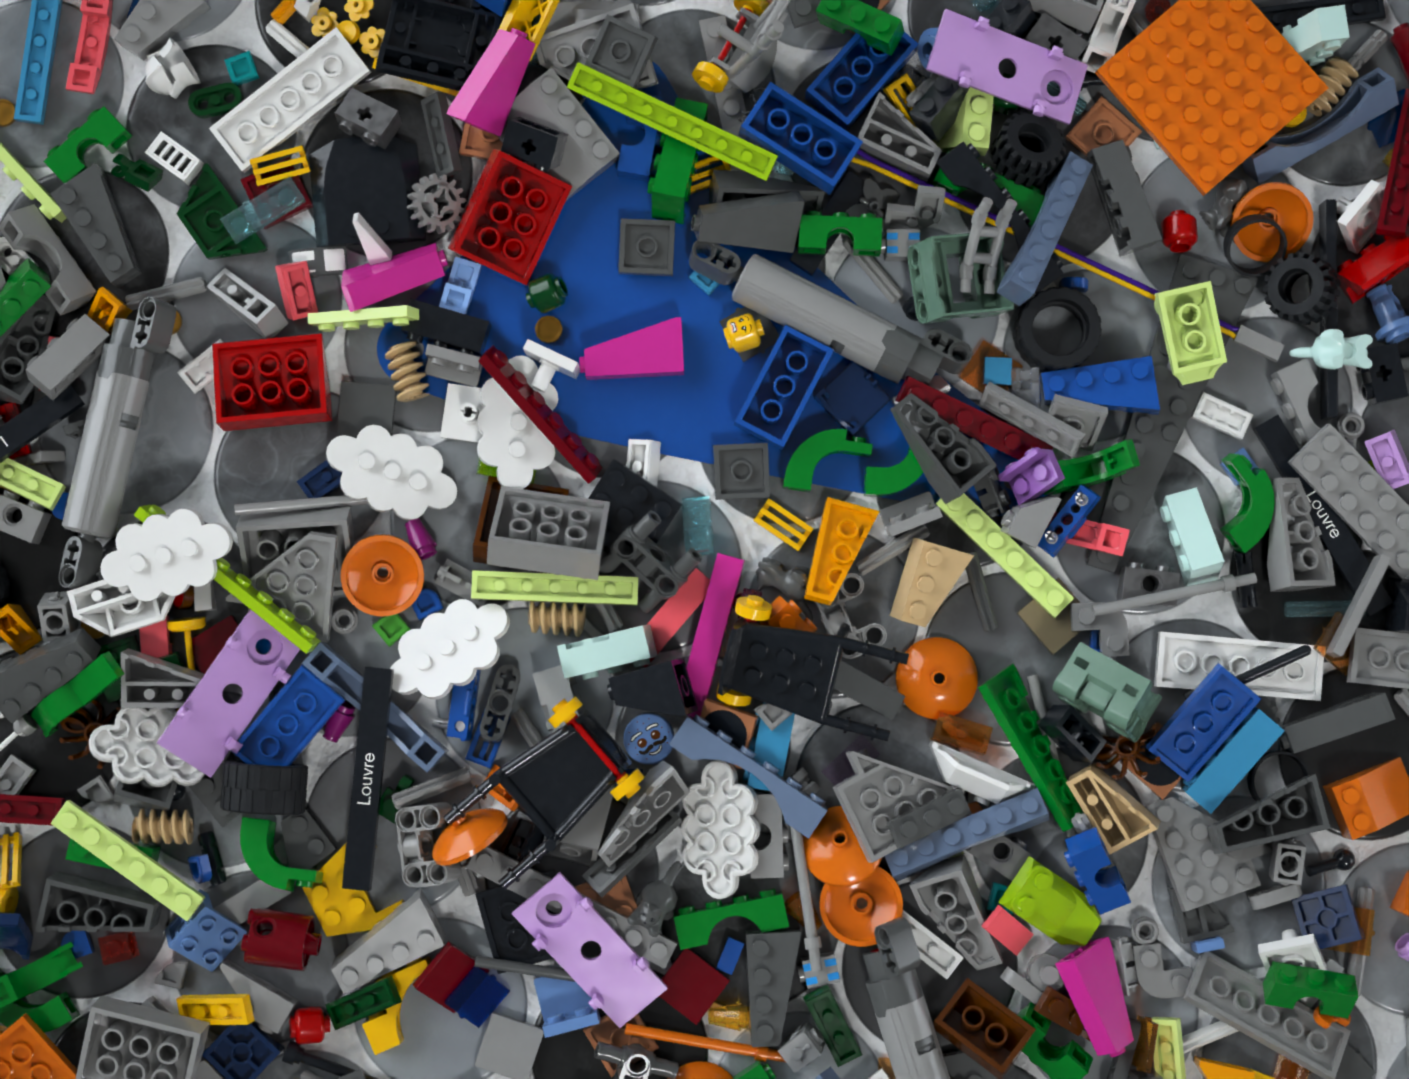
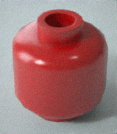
M1172 211L1161 222L1162 243L1172 252L1182 253L1189 251L1198 241L1197 220L1193 215L1186 213V211Z
M321 1007L296 1009L294 1016H289L290 1038H295L296 1043L300 1045L322 1042L325 1033L330 1032V1016H324Z

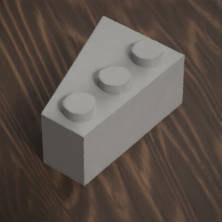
M879 91L857 137L863 141L860 149L880 161L927 182L942 150L918 127L911 124L904 117V114L899 109L897 110Z
M128 648L121 652V669L124 672V675L121 677V708H180L202 679L204 673Z

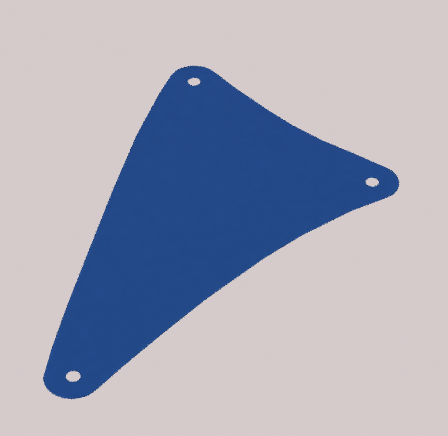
M652 62L659 84L644 88L642 91L646 94L663 96V102L674 107L676 97L678 98L660 67ZM586 98L582 103L583 108L619 153L621 144L633 146L643 141L645 132L638 126L627 124L626 115L590 98ZM663 147L655 149L654 158H656L657 153H662ZM701 150L696 152L698 153V161L712 156ZM618 161L565 202L527 286L482 265L466 315L490 322L492 326L484 353L494 345L497 350L502 351L507 356L508 361L515 356L527 357L523 347L527 339L578 362L580 367L579 357H584V349L675 317H681L684 375L587 380L585 373L579 372L577 379H574L559 371H555L550 384L555 387L558 393V403L553 412L561 416L564 425L571 432L578 436L627 447L629 439L655 440L661 442L660 454L714 464L713 445L767 443L734 426V422L774 345L765 349V353H758L743 362L734 348L729 349L723 327L719 322L735 313L736 308L741 309L745 307L732 300V293L737 282L734 281L729 285L720 284L708 296L689 279V276L694 272L689 265V257L693 244L697 241L694 231L691 230V221L693 215H697L699 205L709 204L710 188L691 194L689 202H685L686 216L684 224L675 223L673 277L618 273L621 218L660 220L652 218L651 194L647 193L649 182L618 177ZM719 161L697 169L695 175L723 165V163ZM712 176L692 182L691 186L710 180ZM718 244L737 254L741 261L740 266L742 267L746 266L752 255L758 254L854 303L819 268L811 276L791 263L790 258L794 252L789 253ZM698 253V254H697L700 258H706V257H707V256H706L705 254H703V253ZM463 255L460 257L462 259L475 262ZM452 266L445 271V276L438 278L415 300L439 307ZM548 273H552L556 277L560 276L568 290L565 304L547 313H541L536 307L531 308L526 299V293L529 292V282ZM544 316H553L562 325V335L554 343L540 341L535 333L537 321ZM770 320L780 336L784 326ZM392 322L384 326L377 342L379 363L390 378L391 374L395 371L389 370L388 364L393 360L385 359V353L389 351L388 348L410 341L406 339L407 334L402 332V326L392 325ZM423 339L424 352L420 357L415 358L414 362H423V366L418 368L417 372L425 373L428 357L425 355L427 344L433 345V342ZM449 347L450 350L459 352L458 349ZM833 352L783 450L768 443L770 476L784 478L792 455L811 436L825 430L843 429L814 397L852 362L851 360ZM533 360L539 369L541 364L538 361ZM861 366L867 373L872 375L871 377L874 381H878L879 386L891 398L899 394L905 380L901 379L896 384ZM484 367L482 368L478 388H482L485 382L492 378ZM428 375L420 379V383H429V386L423 392L445 400L448 383L463 385ZM946 381L951 387L947 395L986 413ZM892 399L853 436L866 438L867 443L873 444L872 455L870 457L841 453L828 455L815 466L812 484L864 494L866 467H892L904 460L909 450V444L890 410L894 407ZM847 433L846 440L851 441V436ZM978 441L996 463L999 473L1005 471V467L1008 464L1019 461ZM924 473L906 489L896 494L882 496V498L904 501L929 491L935 504L940 499ZM999 481L1002 490L1005 489L1010 497L1011 504L1009 507L1011 511L1013 506L1018 505L1013 491L1005 486L1004 481ZM973 485L965 494L984 512L979 496L986 494L987 490L984 488L976 492ZM1043 493V494H1042L1041 496H1039L1038 498H1041V497H1044V496H1047V495H1044V493ZM998 509L1000 513L998 516H1004L1005 513H1001L1000 509Z

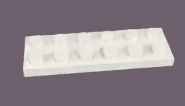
M336 27L209 129L241 171L245 173L252 167L250 159L268 155L368 76L371 71Z
M1158 632L1154 686L1195 690L1218 663L1232 675L1237 676L1305 644ZM1308 645L1311 647L1310 655L1244 685L1258 696L1321 701L1325 646Z

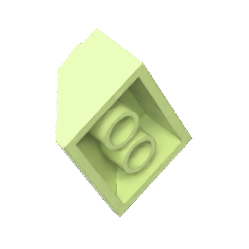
M970 87L961 104L955 123L939 142L933 139L932 141L942 152L951 151L964 141L966 145L971 143L980 156H985L990 144L994 96Z

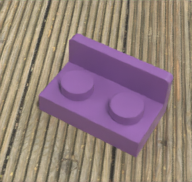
M1039 447L1029 449L1025 452L1023 458L1008 464L1005 467V471L998 475L999 481L1009 482L1018 505L1035 500L1065 479L1053 450L1040 449Z

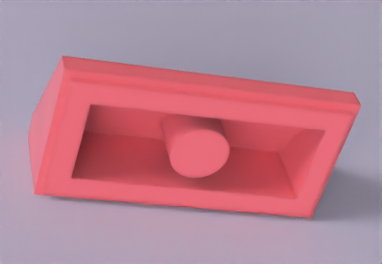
M307 261L275 266L287 318L294 321L308 317V313H318Z

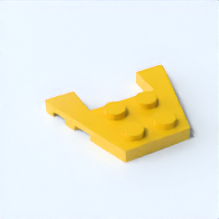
M347 842L319 870V872H323L322 884L313 883V888L302 887L327 937L371 930L380 920L390 915L402 902L404 903L402 899L377 912L367 891L342 888Z

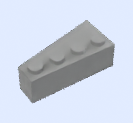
M419 888L413 893L412 897L404 903L402 902L390 915L380 920L368 933L358 938L334 958L331 971L343 994L445 946L446 934L422 888Z

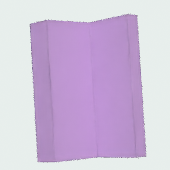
M1395 429L1364 441L1376 472L1392 489L1409 484V463Z

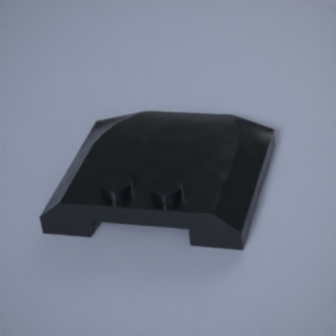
M393 0L376 63V72L460 91L496 35L500 26V17L475 0Z
M361 137L334 139L309 155L316 247L360 245V239L353 225V215L358 212L384 242L398 241L399 243L426 241L425 226L419 228L418 223L420 220L418 218H410L415 213L414 209H407V206L413 203V200L407 196L415 192L411 186L415 183L420 184L419 179L421 178L417 145L393 137L386 149H383L377 145L375 147L370 146Z

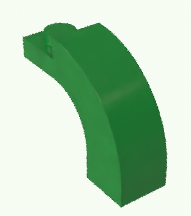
M831 429L819 432L805 440L792 455L785 471L783 489L810 492L813 472L821 459L836 453L870 457L873 444L867 443V439L861 437H851V441L846 440L847 429Z
M1124 440L1083 457L1058 460L1065 479L1046 491L1044 495L1077 490L1080 485L1089 487L1124 475L1126 471L1140 466L1133 440Z
M910 446L904 460L895 466L865 468L864 496L882 497L896 494L909 487L922 475L923 471Z
M1229 453L1222 459V462L1241 487L1242 505L1237 515L1223 526L1220 531L1235 551L1246 553L1260 541L1271 523L1275 503L1271 481L1264 469L1253 468L1251 470L1252 464L1244 455Z
M242 817L240 830L242 854L250 870L260 880L272 887L291 892L294 891L295 881L296 886L313 888V883L322 884L323 872L289 868L278 859L274 850L276 822Z
M0 968V977H1V976L4 975V973H3V971H2L1 968ZM67 992L58 995L44 1004H31L19 999L0 1009V1023L6 1027H9L27 1013L44 1033L55 1030L80 1016Z

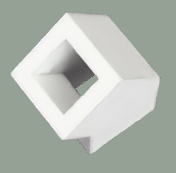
M296 0L294 8L306 21L310 22L311 18L317 15L321 0Z

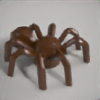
M94 699L91 703L98 710L96 721L92 719L87 711L81 708L75 712L83 715L88 721V725L80 717L69 716L61 722V726L65 731L75 734L84 733V736L61 737L59 741L61 743L88 742L83 751L69 755V760L87 755L90 752L89 738L92 732L102 725H107L122 708L117 707L101 721L103 707ZM98 760L97 768L101 769L105 762Z
M1153 724L1151 730L1142 734L1138 741L1154 735L1157 725ZM1120 734L1118 739L1101 735L1107 742L1115 743V746L1106 743L1095 758L1106 761L1115 754L1117 756L1107 764L1098 762L1096 766L1099 769H1108L1122 759L1120 774L1111 776L1114 780L1118 781L1126 775L1129 760L1135 773L1142 778H1146L1148 772L1140 770L1135 758L1148 764L1160 763V757L1150 759L1139 753L1145 752V748H1140L1145 745L1144 742H1133Z

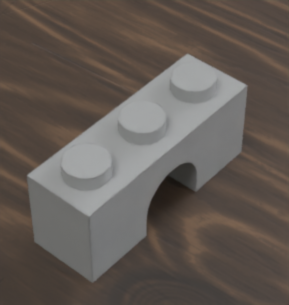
M756 793L758 806L753 816L757 819L758 823H763L770 829L771 836L765 846L756 848L759 856L758 865L750 873V878H784V871H789L788 854H783V843H788L787 826H782L783 814L772 793Z

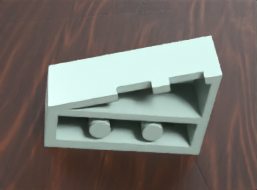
M1345 5L1317 8L1297 19V26L1291 28V25L1283 27V33H1280L1304 61L1309 63V66L1324 64L1325 60L1333 56V53L1341 48V45L1350 38Z
M1197 487L1165 496L1162 507H1160V513L1164 523L1167 522L1169 538L1176 553L1184 585L1190 586L1217 580L1225 561Z
M650 624L557 646L564 678L582 675L583 680L598 677V671L608 669L609 674L625 670L624 665L633 663L634 668L651 664L649 658L658 656Z

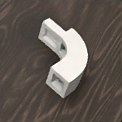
M1136 0L1104 1L1089 37V43L1081 59L1082 63L1088 65V71L1095 73L1115 55L1122 31Z

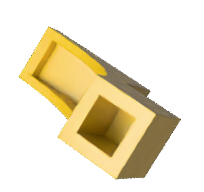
M429 956L423 959L420 957L407 963L403 968L395 969L381 976L375 982L392 976L400 998L403 1001L407 989L431 963V959ZM402 1002L387 1008L385 1012L382 1010L368 1016V1019L362 1023L374 1055L403 1042L404 1037L400 1026Z

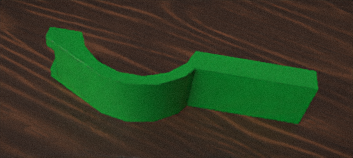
M109 651L103 653L71 681L43 699L35 707L31 717L33 720H36L43 731V735L47 738L59 729L57 725L83 706L91 703L121 678L124 672Z
M72 941L20 969L1 976L0 1009L84 967L82 962L77 963L71 951V948L74 947Z

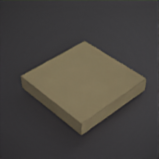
M1057 578L1056 581L1074 599L1056 618H1053L1034 599L1016 613L1051 655H1054L1080 632L1071 631L1070 604L1080 602L1060 578Z

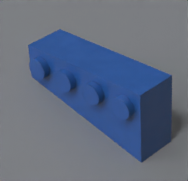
M1152 356L1041 373L1045 405H1051L1054 395L1057 394L1108 407V410L1159 415L1160 405Z

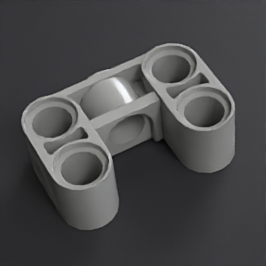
M849 573L846 575L831 606L814 602L827 634L836 635L840 625L847 623L850 626L847 638L865 642L867 640V631L870 628H876L879 630L881 638L879 642L873 645L882 646L885 643L887 633L882 625L873 623L856 629L845 608L846 601L859 596L864 590V581L858 574ZM853 578L858 582V590L855 593H848L844 589L846 579ZM842 652L843 659H853L862 655L859 652H854L851 655H846Z
M447 802L413 805L401 808L396 813L395 823L402 878L404 883L411 888L442 885L457 880L461 875V865L459 862L443 866L445 869L444 875L442 865L436 864L432 858L435 844L433 829L447 826L448 823L443 816L453 809ZM435 811L438 814V820L436 819Z

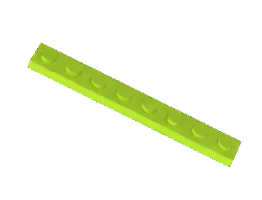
M577 62L566 87L765 181L768 180L778 158L776 154Z
M149 504L140 506L134 516L144 523L151 515H166V513L159 506ZM224 558L216 559L218 570L214 580L304 653L307 654L316 648L321 641L315 637L316 633L306 625L301 626L294 620L295 616L285 608L280 609L273 603V598L269 594L255 589L248 577L240 573L237 574L230 569V564Z

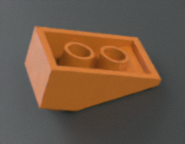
M1401 757L1394 758L1323 786L1343 838L1357 839L1378 831L1409 815V777Z

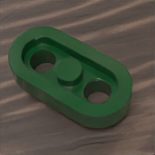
M223 83L194 91L188 99V106L195 116L205 119L229 113L244 101V96L237 85ZM234 95L232 102H226L227 96ZM207 101V108L200 109V104Z

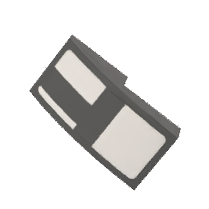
M346 246L288 251L289 263L307 261L311 278L325 275H342V272L348 269Z

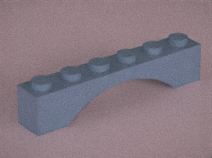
M1378 67L1355 80L1346 95L1325 116L1303 129L1288 134L1274 135L1242 163L1244 172L1260 184L1399 105L1394 78Z
M1071 151L1063 157L1048 180L1040 211L1023 245L1006 270L997 290L998 294L1018 306H1021L1034 295L1093 166L1091 163Z
M320 642L302 664L360 711L364 676L327 643ZM391 700L387 736L427 773L432 771L449 750Z
M697 714L694 717L688 715L669 745L691 760H721L737 765L752 773L774 795L781 808L785 823L807 838H810L828 811V807L824 805L826 800L814 792L808 795L802 791L803 785L790 776L786 780L777 774L779 769L770 762L765 761L762 764L754 758L756 753L746 746L742 745L741 748H738L732 744L733 738L722 730H719L717 733L708 727L710 723Z
M1038 788L964 817L911 844L898 848L887 854L885 859L893 878L898 882L918 874L930 866L970 847L1000 836L1023 831L1048 821L1049 813Z

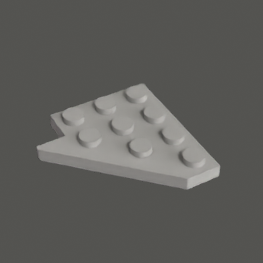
M631 3L544 34L536 49L539 64L547 69L552 68L556 74L570 80L577 62L585 65L607 14L643 30L636 5ZM651 56L638 82L637 90L659 84Z
M311 531L253 575L250 580L252 582L251 585L255 589L269 594L273 598L275 605L280 609L285 608L295 616L294 620L301 626L306 625L316 633V638L321 642L327 643L330 640L338 535ZM231 593L226 597L228 602L243 604Z
M848 751L846 755L855 775L832 787L868 863H873L898 849L887 821L953 790L952 786L854 751Z
M1172 797L1144 806L1161 821L1159 828L1153 831V835L1182 912L1261 886L1251 859L1272 852L1270 847L1261 844L1227 853L1214 854L1207 827L1218 822L1217 820Z

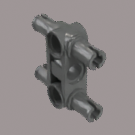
M652 510L636 525H630L623 530L620 536L611 544L610 552L601 560L599 571L604 576H609L622 562L650 587L638 601V607L645 613H649L662 600L674 596L687 582L688 574L702 560L701 554L696 549L691 548L675 562L648 536L662 520ZM625 540L630 541L633 547L628 546ZM665 578H670L674 584L668 583Z
M598 1041L594 1052L595 1059L617 1064L613 1079H648V1076L651 1074L675 1079L679 1069L677 1062L658 1058L654 1052L646 1050L643 1045L637 1043L626 1044L621 1048ZM635 1057L643 1058L638 1064L630 1063Z

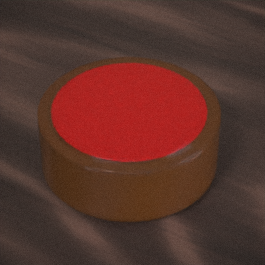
M190 585L186 592L175 596L173 606L176 609H189L194 601L192 585Z

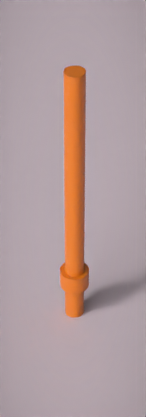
M626 1023L624 1034L751 1056L757 1061L766 1062L768 1059L786 1063L778 1050L768 1047H752V1045L630 1023Z

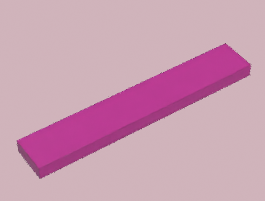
M717 553L687 664L688 674L699 709L687 714L692 717L696 714L701 715L704 701L709 696L745 563L743 559L722 553Z

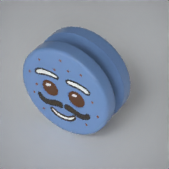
M655 713L640 714L633 718L626 726L623 736L624 747L629 756L635 761L642 764H656L664 760L672 751L673 747L669 743L674 737V731L671 724L664 717Z

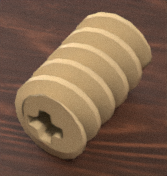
M1334 56L1328 59L1325 67L1320 69L1318 75L1328 86V89L1306 109L1315 116H1322L1321 110L1330 112L1332 107L1328 102L1337 104L1339 99L1335 94L1343 96L1345 89L1342 86L1350 87L1352 82L1349 78L1357 79L1359 76L1358 72L1349 62L1340 57Z
M417 341L394 345L388 348L389 351L385 353V359L393 360L388 364V369L395 371L391 374V380L399 381L394 385V390L401 392L396 397L399 402L414 401L430 395V393H423V390L429 386V383H420V379L425 377L426 373L417 372V369L423 366V362H414V359L420 355V352L411 351V348L417 345Z
M530 601L528 625H530L532 633H537L541 626L543 634H547L552 627L554 635H558L561 628H563L565 636H569L572 629H574L576 637L581 636L585 626L586 603L582 610H579L577 603H573L572 608L568 609L567 603H562L561 607L557 608L556 602H551L550 606L546 607L545 602H540L538 606H535L534 601Z
M140 809L138 816L134 818L132 823V841L134 844L140 840L144 844L150 843L151 840L154 844H160L162 840L165 844H171L174 840L176 844H182L186 841L190 845L193 841L194 823L188 809L184 810L182 817H179L177 809L173 810L171 817H168L167 810H162L160 817H157L155 809H151L149 817H146L145 810Z

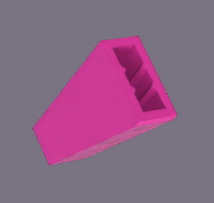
M512 28L510 32L499 29L446 114L480 130L501 137L535 43L526 39V33Z
M437 243L394 255L391 260L374 265L367 263L344 270L342 272L341 289L349 311H356L445 276V266H448L447 257L444 250L439 251Z
M675 317L584 349V357H579L580 373H585L587 380L684 375L681 317Z
M1109 937L1090 940L1085 946L1079 947L1055 963L1097 1056L1109 1054L1110 1057H1116L1126 1051L1125 1047L1133 1042L1134 1038Z

